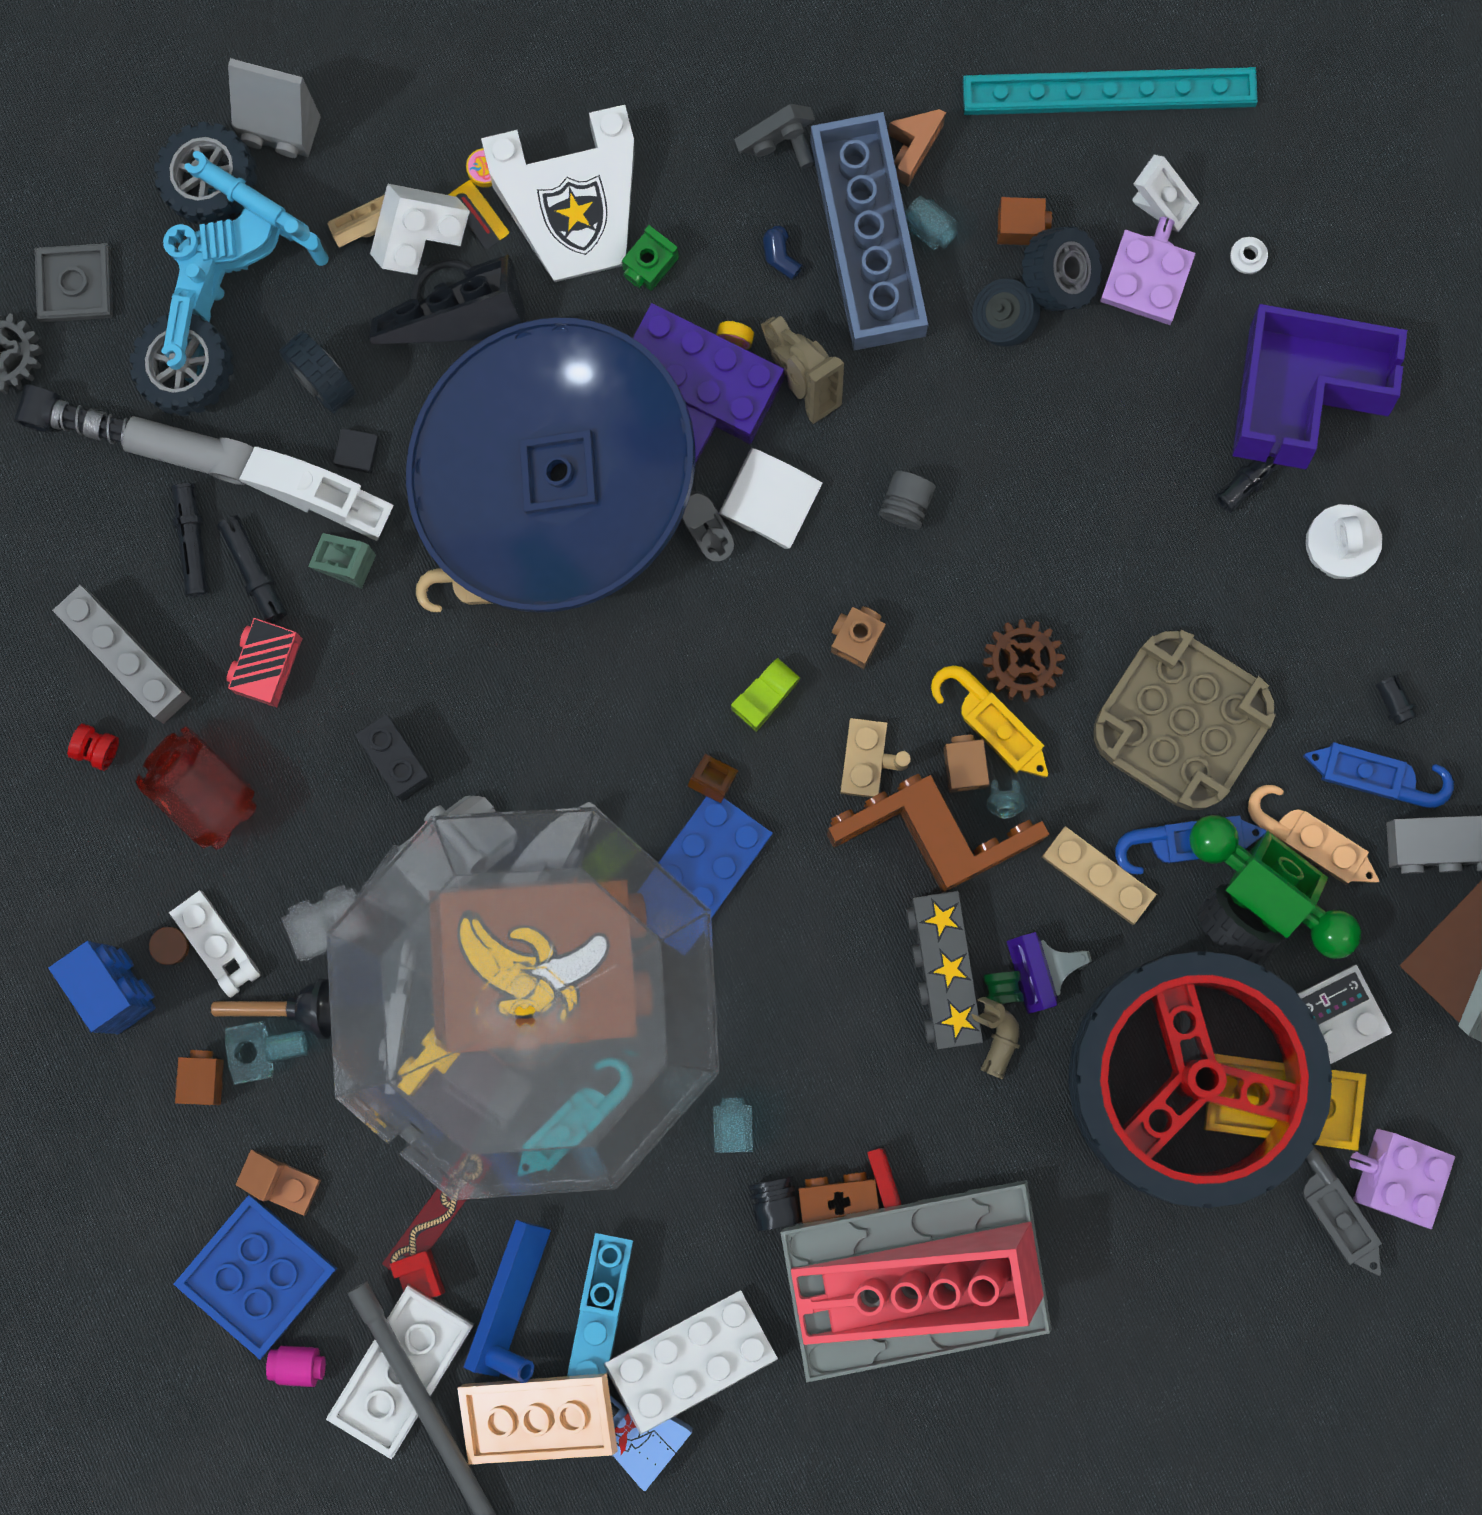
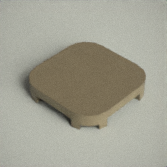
M1183 630L1165 631L1152 636L1140 648L1099 711L1093 726L1094 742L1100 755L1111 765L1167 801L1186 810H1203L1220 802L1231 791L1230 789L1268 729L1272 726L1276 716L1274 714V700L1268 689L1269 685L1261 677L1255 678L1195 640L1193 638L1194 635Z

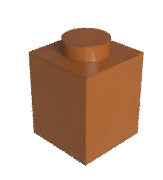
M1001 197L998 208L997 244L1029 245L1032 237L1037 236L1038 232L1051 229L1052 211H1045L1046 198Z
M190 1050V1058L178 1057L175 1103L221 1105L224 1059H213V1051Z

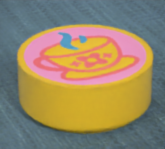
M481 148L471 153L466 163L467 174L475 185L491 187L492 182L484 150Z
M734 321L720 323L716 333L717 336L745 350L751 348L754 338V332L750 327Z

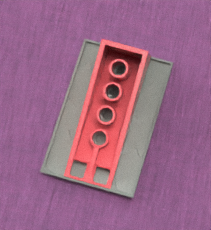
M1027 1180L919 1200L910 1204L846 1214L843 1217L797 1224L793 1227L784 1228L780 1232L806 1383L1049 1334L1052 1330Z

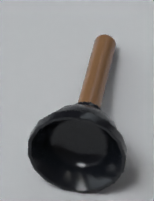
M318 979L316 983L305 986L298 993L297 997L289 998L288 1001H215L211 1005V1013L213 1016H287L289 1020H296L303 1031L315 1034L318 1039H329L336 1027L338 1002L333 982L330 979Z

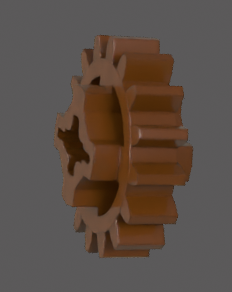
M1020 619L1016 629H1013L1012 625L1007 622L1003 626L1004 635L995 631L991 636L996 645L986 644L984 651L992 655L982 662L983 666L992 667V671L987 674L986 679L987 681L997 679L999 682L995 689L997 693L1004 688L1008 689L1009 700H1012L1016 693H1021L1023 702H1028L1031 692H1034L1040 699L1044 696L1043 686L1051 690L1056 686L1051 677H1061L1063 674V670L1057 667L1056 664L1064 662L1065 655L1056 654L1055 652L1062 643L1060 640L1053 642L1049 640L1053 631L1051 628L1043 633L1038 631V621H1035L1031 628H1026L1024 619ZM1029 637L1033 640L1029 643H1018L1013 638ZM1043 649H1045L1048 656L1047 670L1041 663L1040 653ZM1000 651L1007 658V669L1004 673L999 665ZM1027 653L1031 657L1029 665L1025 664L1020 668L1016 664L1019 659L1017 655L1022 657ZM1017 678H1029L1033 682L1035 681V683L1023 685L1017 684L1014 681Z

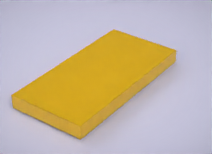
M1214 1054L1216 1062L1219 1064L1283 1081L1286 1080L1284 1063ZM1331 1070L1332 1089L1329 1114L1319 1140L1315 1145L1358 1151L1366 1074ZM1227 1076L1225 1089L1218 1096L1233 1099L1237 1080ZM1253 1083L1248 1087L1247 1098L1251 1104H1258L1262 1100L1263 1091L1258 1084ZM1207 1102L1204 1130L1267 1138L1277 1120Z

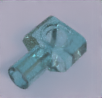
M263 1021L225 1028V1048L234 1085L272 1078L274 1075L273 1062L308 1055L307 1040L303 1029L268 1036L267 1028ZM251 1042L257 1049V1056L253 1062L247 1064L242 1060L240 1050L245 1043Z

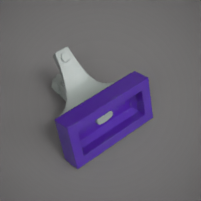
M1036 932L1006 941L1014 969L1021 973V979L1018 983L1024 996V1003L1028 1014L1057 1006V996L1060 995L1064 979L1076 969L1080 970L1087 967L1092 962L1089 951L1080 950L1071 953L1056 951L1049 947L1044 940L1041 941Z

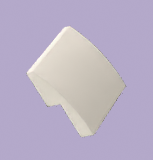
M751 448L718 514L749 532L755 531L784 549H790L822 482L775 457Z

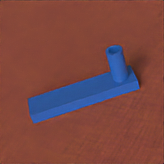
M520 1220L515 1221L464 1368L474 1373L499 1377L501 1373L520 1383H526L532 1377L534 1372L533 1362L509 1351L549 1238L550 1229Z

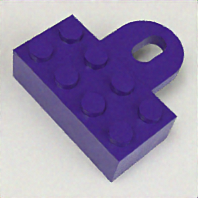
M651 303L633 339L642 344L662 363L679 387L693 424L696 461L700 457L715 427L751 444L784 381V368Z

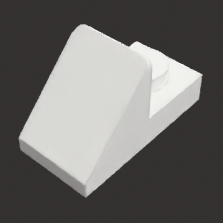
M1154 155L1133 183L1138 189L1137 194L1132 200L1134 204L1158 221L1160 217H1167L1165 225H1167L1169 218L1175 222L1172 230L1176 232L1180 231L1199 204L1163 156Z

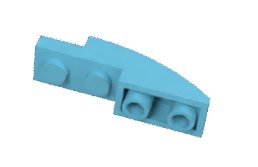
M595 1233L567 1376L608 1374L604 1364L610 1361L613 1353L633 1240Z

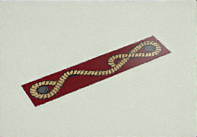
M468 1146L382 1264L391 1270L390 1263L431 1249L493 1164Z

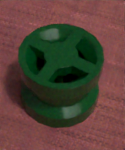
M1020 971L983 975L984 984L988 986L989 990L987 998L1000 1004L1023 1002L1024 996L1018 987V982L1021 979Z

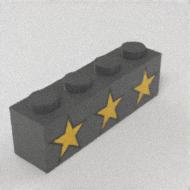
M954 891L915 897L911 900L912 907L906 908V916L909 930L916 929L918 944L912 945L915 968L922 967L924 982L918 983L921 1006L928 1005L930 1020L924 1021L927 1043L934 1042L935 1050L983 1043L980 1023L976 1022L972 1017V1014L979 1015L959 892Z

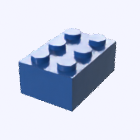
M86 941L48 967L84 1023L93 1033L120 1034L156 1009L151 1001L155 997L153 991L143 979L139 981L130 970L134 964L122 948L117 950L115 946Z

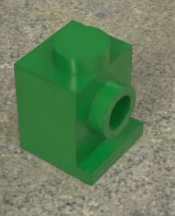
M648 225L644 230L645 233L622 259V267L625 270L623 275L629 282L638 288L644 285L652 291L679 259V253L676 245ZM645 253H650L654 256V259L649 263L641 260Z

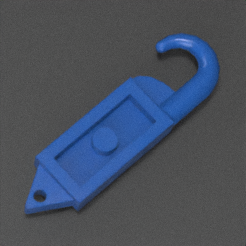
M1334 742L1328 748L1308 752L1303 755L1322 775L1323 781L1425 808H1436L1444 805L1451 798L1454 790V781L1451 774L1444 767L1437 764L1432 766V770L1441 776L1443 787L1438 793L1431 794L1415 789V772L1407 762ZM1312 755L1317 756V761L1312 759Z
M1240 815L1225 817L1236 827L1239 836L1238 844L1244 849L1267 832L1265 829L1241 820ZM1197 821L1135 829L1125 833L1118 840L1115 847V857L1119 866L1128 873L1143 874L1144 869L1142 867L1130 864L1127 859V851L1132 845L1151 843L1157 858L1164 863L1200 860L1193 853L1189 842L1191 829ZM1253 830H1256L1258 832L1257 836H1253Z

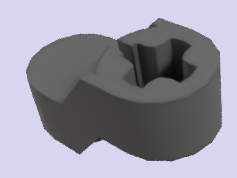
M691 491L682 517L685 526L706 558L712 561L727 559L734 549L732 535L711 500L700 491ZM704 523L707 524V526L709 527L708 529L704 527Z

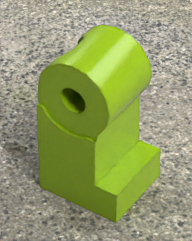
M777 658L731 704V710L757 732L793 690L800 677Z

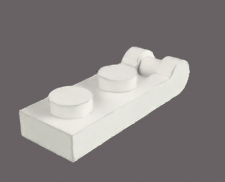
M199 890L169 912L228 997L231 998L240 991L239 987L248 980L253 982L261 976V972L203 891ZM236 960L240 968L230 975L225 967Z

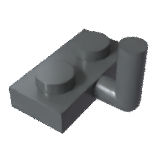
M789 104L734 139L740 153L755 154L756 157L766 156L776 150L775 145L783 140L790 139L801 169H807L815 164L803 134L804 127L815 121L811 107Z

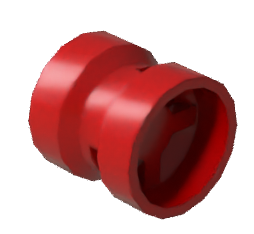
M81 723L70 740L67 755L79 762L87 760L91 763L92 767L105 771L111 765L116 755L119 738L109 733L99 734L94 727Z

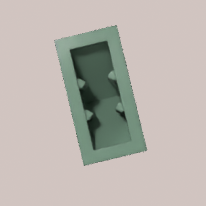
M322 533L308 567L362 589L376 554L364 542Z

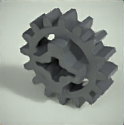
M11 313L8 314L5 321L0 315V391L4 395L8 394L9 385H14L20 391L23 389L21 383L23 378L29 381L34 380L33 375L30 373L31 368H41V364L34 357L43 354V349L39 345L34 344L40 339L34 331L29 332L31 326L26 321L22 320L18 323V319ZM8 332L17 334L22 342L19 343L17 340L11 341Z

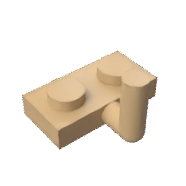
M850 718L840 794L872 798L879 793L882 768L903 771L908 767L910 755L907 752L901 751L897 755L884 754L887 723Z

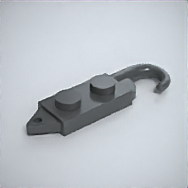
M1314 1147L1306 1158L1315 1174L1304 1185L1303 1195L1305 1201L1347 1264L1351 1265L1354 1263L1380 1276L1379 1246L1382 1242L1339 1178L1335 1176L1321 1153ZM1374 1262L1376 1264V1268L1371 1269L1370 1263Z

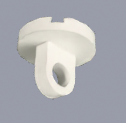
M1338 504L1325 509L1313 520L1306 533V550L1311 563L1317 569L1319 568L1322 572L1326 573L1327 576L1334 579H1351L1364 574L1376 563L1382 550V534L1377 521L1367 511L1354 505Z

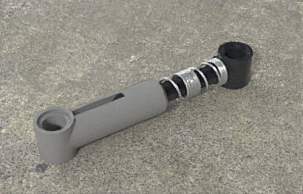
M25 385L14 419L16 423L41 432L50 433L51 429L53 430L54 428L58 430L63 429L66 432L72 429L76 430L79 435H84L88 438L99 441L103 438L108 439L110 444L120 442L125 452L207 473L217 479L237 485H245L239 478L254 447L229 438L217 439L132 416L129 421L127 418L123 421L112 418V414L107 416L106 412L92 408L86 411L82 410L80 405L77 408L71 407L68 402L61 400L60 395L33 385Z

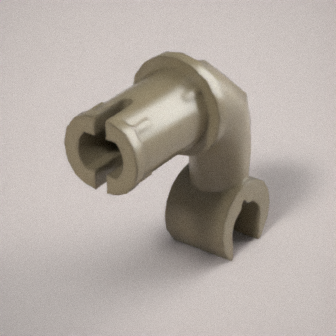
M981 997L978 1001L985 1004L984 1013L979 1016L972 1014V1017L976 1022L989 1028H996L995 1034L992 1033L991 1037L994 1039L980 1070L1003 1079L1012 1054L1016 1048L1019 1049L1020 1047L1018 1044L1020 1036L1019 1024L1011 1012L1006 1010L1002 1004L987 997Z

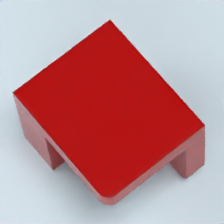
M431 1249L390 1263L394 1279L399 1277L403 1292L407 1285L410 1284L431 1298L445 1293Z

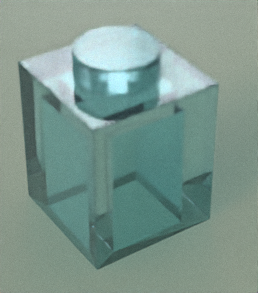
M721 1098V1106H713L714 1153L753 1152L752 1105H744V1098Z

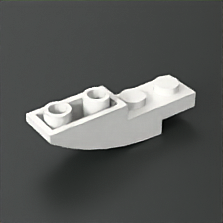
M254 447L239 478L241 482L302 511L308 512V510H312L376 541L394 506L361 490L360 484L305 461L259 447Z

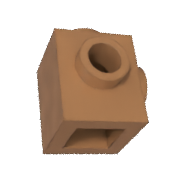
M862 606L861 610L852 607L848 616L841 613L831 632L837 635L831 646V652L864 669L885 630L886 624L880 621L882 616Z

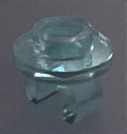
M1012 780L1011 791H1000L998 789V781H992L990 797L987 799V809L991 814L1002 819H1009L1023 811L1025 800L1019 794V782Z

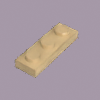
M1066 826L1063 827L1042 856L1044 860L1132 925L1137 922L1157 895Z

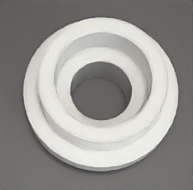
M1254 237L1241 238L1234 244L1230 252L1232 265L1236 270L1244 274L1259 272L1265 266L1268 259L1266 246L1262 241ZM1246 249L1253 250L1256 258L1253 260L1247 259L1243 251Z

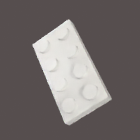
M740 1290L606 1362L604 1366L637 1430L642 1435L770 1365L778 1358Z

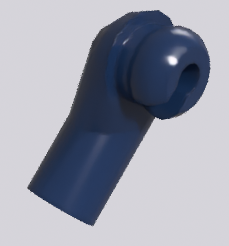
M774 226L772 229H768L763 237L765 259L769 265L789 279L794 280L803 265L787 255L786 239L789 237L787 230L782 226Z

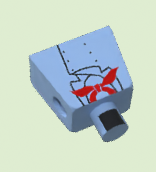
M610 1396L618 1449L613 1456L643 1491H646L691 1435L693 1428L682 1420L673 1417L640 1435L628 1410Z

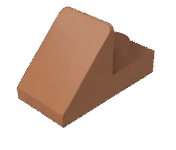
M938 109L889 123L888 135L905 144L894 161L895 166H897L896 173L900 183L909 186L944 126L946 112Z
M252 1149L236 1182V1186L261 1201L269 1200L304 1216L308 1212L321 1179Z

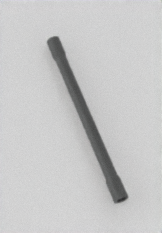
M368 1281L347 1292L362 1321L370 1329L474 1515H496L388 1323L384 1310Z

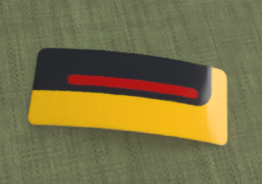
M468 180L448 194L449 196L457 197L470 211L467 224L485 249H489L509 234L508 229L471 180Z

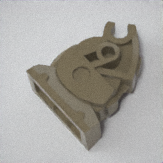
M782 316L771 317L763 322L761 327L771 356L776 365L784 368V375L788 377V386L798 399L804 398L809 420L814 424L841 406L844 362L837 357H829L817 341L812 342L801 334L793 333Z

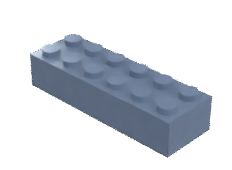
M884 112L811 126L810 142L853 350L926 337L928 321Z

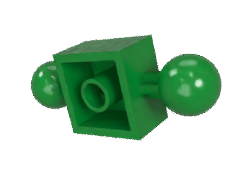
M1208 815L1199 819L1194 824L1189 836L1190 847L1193 853L1204 862L1212 864L1225 862L1236 870L1226 891L1231 894V898L1237 905L1244 909H1250L1259 916L1269 930L1275 933L1279 932L1288 938L1302 922L1311 929V938L1315 948L1328 958H1345L1357 949L1361 940V929L1357 920L1345 911L1330 910L1325 912L1317 905L1328 877L1272 833L1267 831L1248 852L1238 844V831L1227 818L1220 815Z

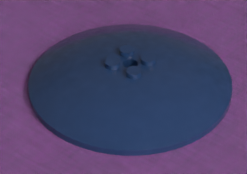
M546 318L514 325L485 338L464 353L441 376L423 404L413 428L406 463V488L413 522L424 546L439 567L456 583L472 594L505 608L527 612H555L582 607L615 593L633 581L659 556L672 538L685 512L694 481L696 454L693 424L687 404L671 374L649 350L627 334L607 325L577 318ZM558 464H566L568 471L565 478L560 481H552V469Z

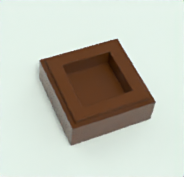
M705 754L690 778L687 787L721 803L735 780L738 770Z

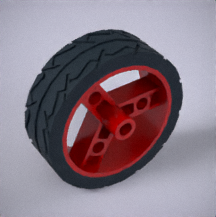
M1203 951L1168 955L1128 971L1102 991L1082 1019L1071 1047L1068 1073L1072 1112L1087 1145L1105 1168L1135 1190L1172 1204L1201 1208L1242 1204L1271 1191L1296 1172L1319 1140L1329 1114L1332 1089V1071L1327 1043L1316 1018L1313 1017L1311 1010L1295 990L1271 971H1267L1258 964L1235 955ZM1194 986L1221 990L1242 1000L1260 1015L1272 1031L1282 1053L1286 1075L1285 1081L1216 1062ZM1152 998L1173 1071L1171 1077L1121 1127L1110 1097L1108 1084L1110 1056L1116 1038L1128 1018L1142 1004ZM1178 1012L1185 1013L1190 1019V1028L1184 1034L1179 1033L1173 1025L1174 1016ZM1194 1038L1202 1060L1183 1061L1180 1046L1181 1040ZM1197 1072H1199L1201 1077V1082L1199 1086L1197 1085L1195 1078ZM1227 1076L1237 1080L1233 1099L1218 1096L1225 1089ZM1253 1083L1258 1084L1263 1091L1262 1100L1256 1105L1251 1104L1247 1098L1248 1087ZM1173 1091L1177 1092L1180 1096L1193 1099L1177 1114L1172 1107L1166 1104L1167 1098ZM1206 1102L1277 1120L1265 1141L1249 1156L1230 1167L1208 1173H1182L1173 1171L1152 1160ZM1159 1109L1166 1115L1167 1122L1164 1129L1156 1132L1149 1124V1117L1152 1112Z

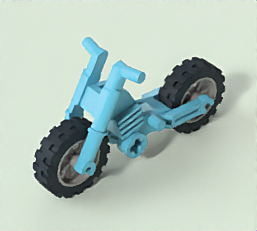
M198 122V126L194 127L189 124L182 127V132L178 135L173 133L167 139L169 141L167 146H162L159 150V162H155L154 172L158 179H155V185L161 192V198L180 217H184L187 221L197 224L198 221L202 224H199L200 230L196 232L184 224L175 225L166 232L163 239L165 251L177 261L180 269L175 291L172 294L169 317L163 315L157 318L158 322L153 325L149 323L143 329L145 333L141 338H136L133 344L136 348L134 353L130 354L129 362L133 365V370H130L131 378L137 383L135 387L139 393L164 412L169 414L174 412L180 416H188L193 411L196 413L207 410L205 406L210 403L212 405L220 400L219 395L222 390L226 392L229 387V375H233L234 365L230 363V359L233 358L232 350L227 346L226 338L210 323V310L214 300L218 301L224 297V290L220 287L225 272L241 271V269L248 270L249 265L268 256L276 247L279 234L289 241L294 240L305 247L317 265L323 266L329 260L320 239L309 231V227L287 213L282 206L252 188L257 183V175L254 172L257 166L255 159L250 154V149L232 130H227L225 126L218 123L212 126L208 122ZM214 151L209 160L203 154V152ZM223 154L228 157L229 165L216 166ZM184 172H187L193 177L183 183ZM200 184L198 197L187 194L188 191ZM234 212L236 214L241 212V215L237 219L233 221L230 220L229 216L232 215ZM176 243H181L177 249L175 247ZM159 363H167L169 368L159 374ZM176 374L174 389L162 384ZM184 378H185V380H186L187 382L190 383V384H189L188 386H186V387H183V385H184Z

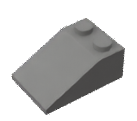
M230 58L228 72L231 120L236 135L246 146L261 149L262 145L275 148L277 153L286 157L296 158L297 154L309 157L321 116L303 77Z

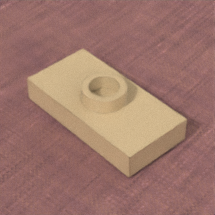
M385 195L328 221L329 223L327 224L338 247L360 237L375 235Z

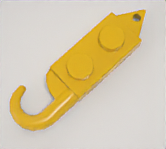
M952 665L942 668L935 674L932 679L931 691L939 704L944 702L940 691L941 684L949 678L959 681L969 692L961 707V715L964 721L1015 773L1023 771L1044 778L1048 777L1042 752L1044 745L970 671L963 667ZM1037 766H1041L1043 768V771L1038 772L1036 769Z

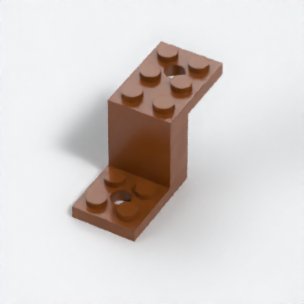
M916 774L901 782L897 788L898 792L889 797L884 791L865 801V809L856 814L853 813L852 809H849L831 819L832 826L828 828L827 836L833 848L901 814L942 893L1040 843L1049 835L1043 821L1033 825L1029 819L1010 829V832L1006 833L1009 838L999 843L995 837L976 847L973 851L974 856L933 778L929 775L922 779L920 774Z

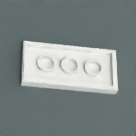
M410 1284L407 1285L387 1318L429 1396H431L474 1324ZM375 1339L326 1420L392 1460L418 1415Z

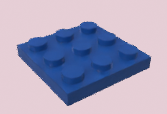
M250 1194L173 1285L258 1359H262L338 1268Z

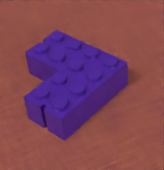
M1259 304L1249 330L1232 456L1266 462L1268 456L1274 457L1273 464L1307 469L1317 450L1322 405L1389 417L1400 397L1403 366L1401 365L1405 357L1408 330Z

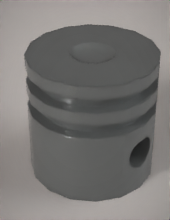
M895 471L885 496L886 499L882 504L884 508L880 509L879 515L885 520L901 527L920 530L922 526L920 521H923L925 518L924 513L927 512L936 486L927 479L915 474Z

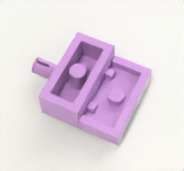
M1160 217L1154 236H1143L1128 230L1124 231L1100 302L1171 325L1195 253L1176 247L1168 241L1175 222L1169 218L1163 232L1167 217Z
M1376 1129L1368 1157L1359 1152H1355L1351 1156V1158L1359 1160L1363 1164L1352 1160L1349 1162L1351 1168L1363 1171L1353 1201L1419 1226L1432 1229L1455 1156L1396 1133Z

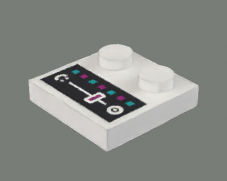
M1353 965L1297 993L1311 1010L1313 1017L1316 1018L1328 1046L1330 1064L1392 1033L1357 965Z

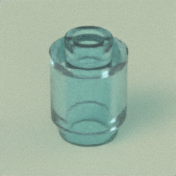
M920 195L905 211L908 228L933 250L939 246L945 249L958 234V231L954 229L957 220L931 198L926 200Z

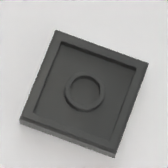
M108 243L34 248L37 320L40 323L113 318L111 247Z

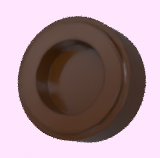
M163 927L152 935L149 942V951L157 962L165 965H175L186 958L189 952V940L181 930L173 927Z

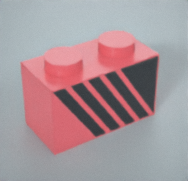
M254 618L251 626L247 625L241 635L240 647H243L239 660H234L228 670L227 682H230L228 689L235 694L277 708L303 638L297 632Z

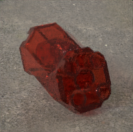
M186 726L180 729L183 734L182 736L178 737L175 733L166 736L153 750L143 764L148 769L145 778L139 774L135 782L139 790L151 799L194 842L203 849L212 846L217 850L227 843L231 831L238 823L246 821L254 813L257 807L256 803L252 801L255 792L245 779L238 775L197 734Z

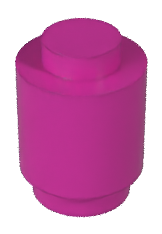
M280 1346L279 1349H270L266 1363L267 1380L275 1381L277 1385L315 1387L317 1381L324 1378L326 1359L325 1356H320L318 1348Z

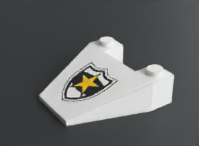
M625 105L589 113L590 128L595 144L594 149L527 165L517 130L481 138L493 189L554 282L622 266V259L627 253L635 155L634 137Z

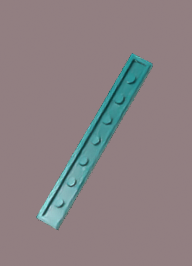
M1256 67L963 75L964 115L1256 107L1258 103Z

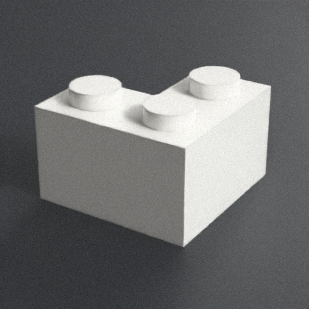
M387 184L370 254L382 269L417 275L425 241L430 240L461 246L470 211L455 196Z

